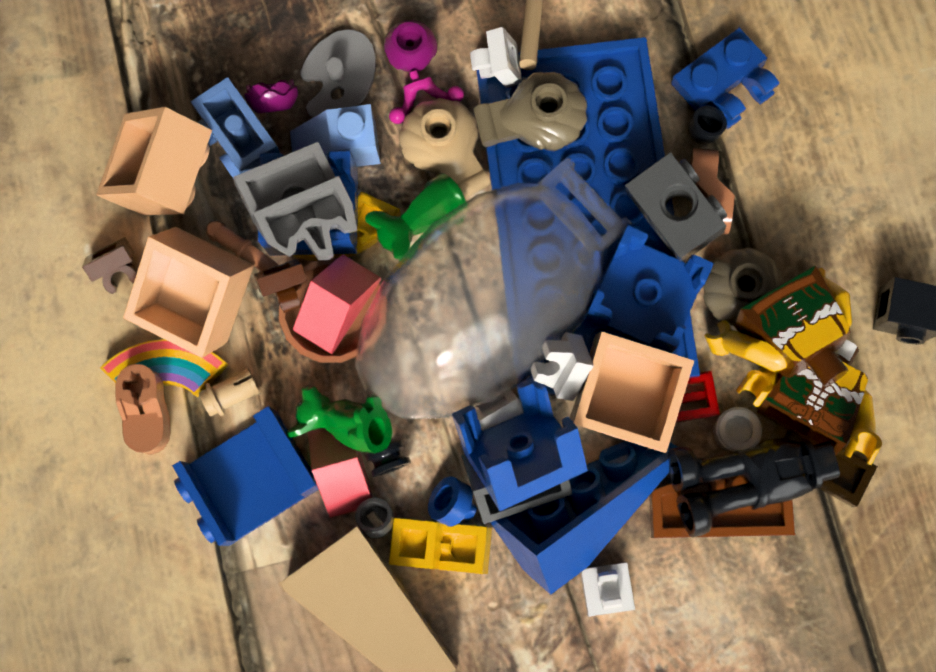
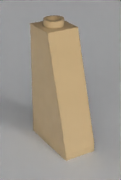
M359 527L354 528L279 583L288 595L383 672H455L458 665L373 542Z

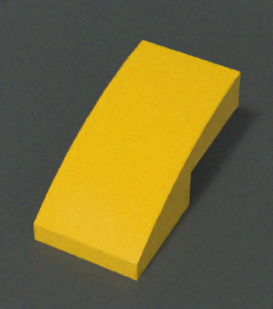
M394 518L389 565L488 574L492 528L460 524L448 527L440 522Z

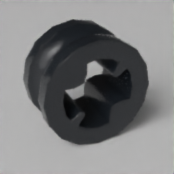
M404 441L389 444L387 449L382 452L367 453L365 455L367 461H372L374 464V469L371 471L373 477L394 472L411 464L410 458L405 457L402 452L405 448Z

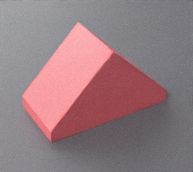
M342 254L311 280L293 330L332 355L381 281V277Z
M325 428L309 431L308 441L311 469L329 517L333 518L356 511L363 501L373 498L361 452L345 446Z

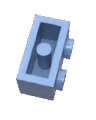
M228 77L190 101L202 118L197 123L212 130L208 142L211 146L218 141L225 151V154L220 156L219 159L232 177L260 166V154L280 153L273 139Z

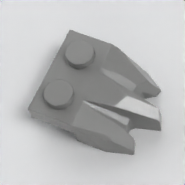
M319 142L233 177L234 184L258 231L269 245L288 257L296 252L297 243L304 240L319 261L330 260L334 254L329 231L339 229L344 234L357 231L352 201L340 177H335Z

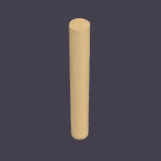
M526 0L519 60V66L524 70H533L537 66L543 0Z

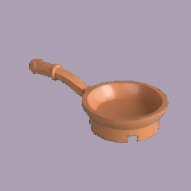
M214 220L206 225V234L213 242H218L233 252L235 256L253 264L259 271L279 265L254 247L251 240H245L226 227L225 223ZM337 258L317 260L303 266L308 281L294 286L301 306L311 280ZM378 284L332 355L293 330L301 307L283 313L279 305V322L286 340L301 355L319 363H343L362 355L377 341L385 323L386 299L380 284Z

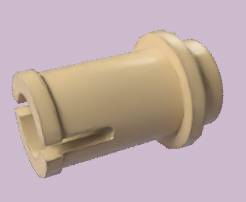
M249 368L213 386L207 383L205 384L206 389L199 392L202 403L210 417L217 413L220 416H224V410L261 394Z

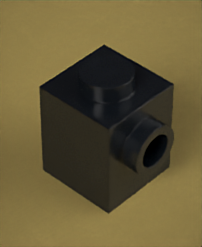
M894 277L879 289L873 330L895 334L897 341L914 345L924 344L925 341L935 337L936 286Z

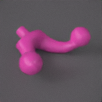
M417 70L409 73L412 83L403 87L402 108L394 107L391 109L389 119L394 124L403 123L405 116L413 108L419 90L425 91L436 99L443 98L458 102L464 98V91L459 86H452L448 92H445L434 84L431 77L420 80Z

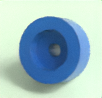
M452 476L442 479L436 485L429 498L428 513L430 517L448 527L459 524L463 519L471 520L477 510L476 505L472 503L473 492L471 487Z

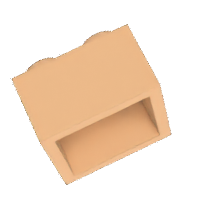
M167 107L124 114L96 195L141 215L184 214L195 197L196 188L194 183L199 168L208 158L210 151L208 142L212 130Z
M178 227L151 235L147 239L123 318L203 358L228 342L254 265Z
M605 332L595 334L589 354L594 367L589 372L586 381L576 396L570 419L575 425L666 453L694 360Z

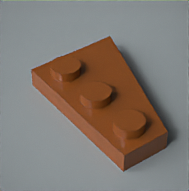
M739 475L682 491H675L672 484L655 489L649 495L651 538L691 537L686 531L679 515L676 502L678 496L746 484ZM793 500L766 505L756 510H752L751 506L722 513L713 517L710 531L698 537L795 535Z

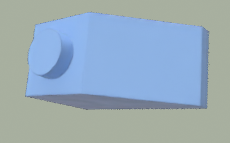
M371 104L327 109L290 131L292 152L319 142L329 164L331 162L328 153L334 151H350L357 167L381 164L376 123Z

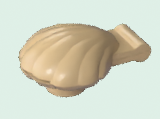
M437 98L432 101L419 103L411 113L405 116L402 129L399 132V141L402 153L407 161L414 164L416 168L431 173L447 174L458 184L465 199L491 185L488 175L473 153L479 129L477 128L475 115L465 105L456 100L450 101Z

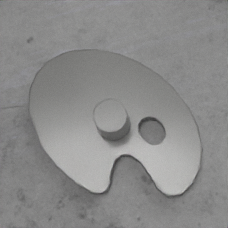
M349 29L336 31L321 40L309 53L300 71L301 77L307 82L320 81L323 84L321 91L306 106L310 117L313 118L327 109L359 106L369 93L376 73V57L373 45L364 34ZM343 89L344 95L340 99L334 100L331 98L335 90Z

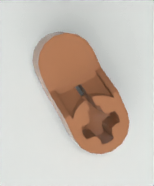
M692 148L690 165L700 179L695 185L705 198L712 194L727 213V217L723 219L726 224L725 233L723 234H729L735 195L717 178L719 150Z
M143 364L129 365L121 370L115 384L116 404L122 418L124 442L135 452L153 455L159 453L167 446L171 434L170 416L164 400L163 380L156 371Z

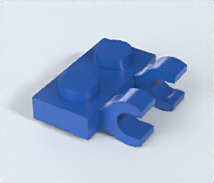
M739 27L674 75L671 85L694 111L706 105L718 108L725 115L727 121L726 129H729L741 120L740 114L746 110V107L738 97L728 92L742 83L754 100L761 105L775 94L773 89L779 85V81L772 72L762 68L766 63L767 57Z

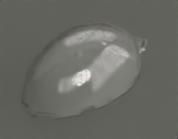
M570 158L561 162L537 184L514 183L477 194L432 223L389 270L361 321L355 368L367 397L378 396L382 400V407L404 419L450 418L452 413L467 406H481L501 398L532 375L530 368L533 362H549V360H546L542 350L545 340L560 341L565 332L574 334L584 322L603 278V251L625 232L627 225L631 226L632 223L626 217L621 219L573 169L576 164ZM561 182L608 232L601 237L578 206L554 186Z

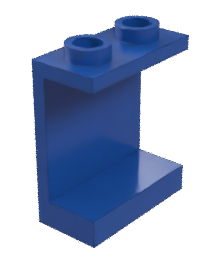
M269 406L253 415L256 423L191 463L179 461L172 465L179 477L174 480V484L181 497L188 504L192 501L201 515L197 519V524L202 534L210 543L216 541L218 546H230L319 490L311 467L293 437L287 436L288 429L278 412Z

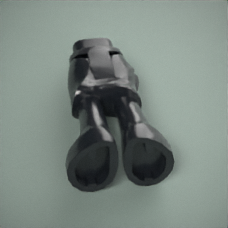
M788 437L773 438L760 443L755 448L736 450L734 454L712 458H697L689 447L671 448L668 452L669 475L675 491L691 489L705 483L741 475L746 483L724 489L690 493L677 497L676 502L679 515L686 531L692 538L708 533L712 527L713 517L747 506H751L752 510H756L766 505L790 501L813 491V489L820 488L823 481L840 476L836 455L830 441L812 444L809 440L798 442L790 440Z

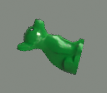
M440 173L425 184L424 190L412 201L407 211L401 217L391 216L383 211H373L366 214L365 221L376 228L378 241L383 248L392 252L395 259H401L410 250V243L414 235L428 232L445 220H457L460 218V212L465 209L466 201L458 184L447 174Z
M307 385L301 388L302 399L296 406L297 424L287 430L288 437H297L312 430L325 428L339 442L351 449L368 453H379L387 449L391 442L393 430L390 418H388L386 411L383 409L382 400L379 396L367 397L365 403H357L347 399L331 402L315 386Z

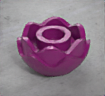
M405 20L397 23L388 31L384 40V51L394 68L406 72L421 71L436 55L437 41L432 30L424 23L416 20ZM408 42L414 43L412 47H408L406 44Z
M294 79L289 80V82L287 80H279L277 83L272 84L259 82L252 87L246 85L247 93L244 94L246 102L256 113H267L292 109L298 97V88L294 85Z

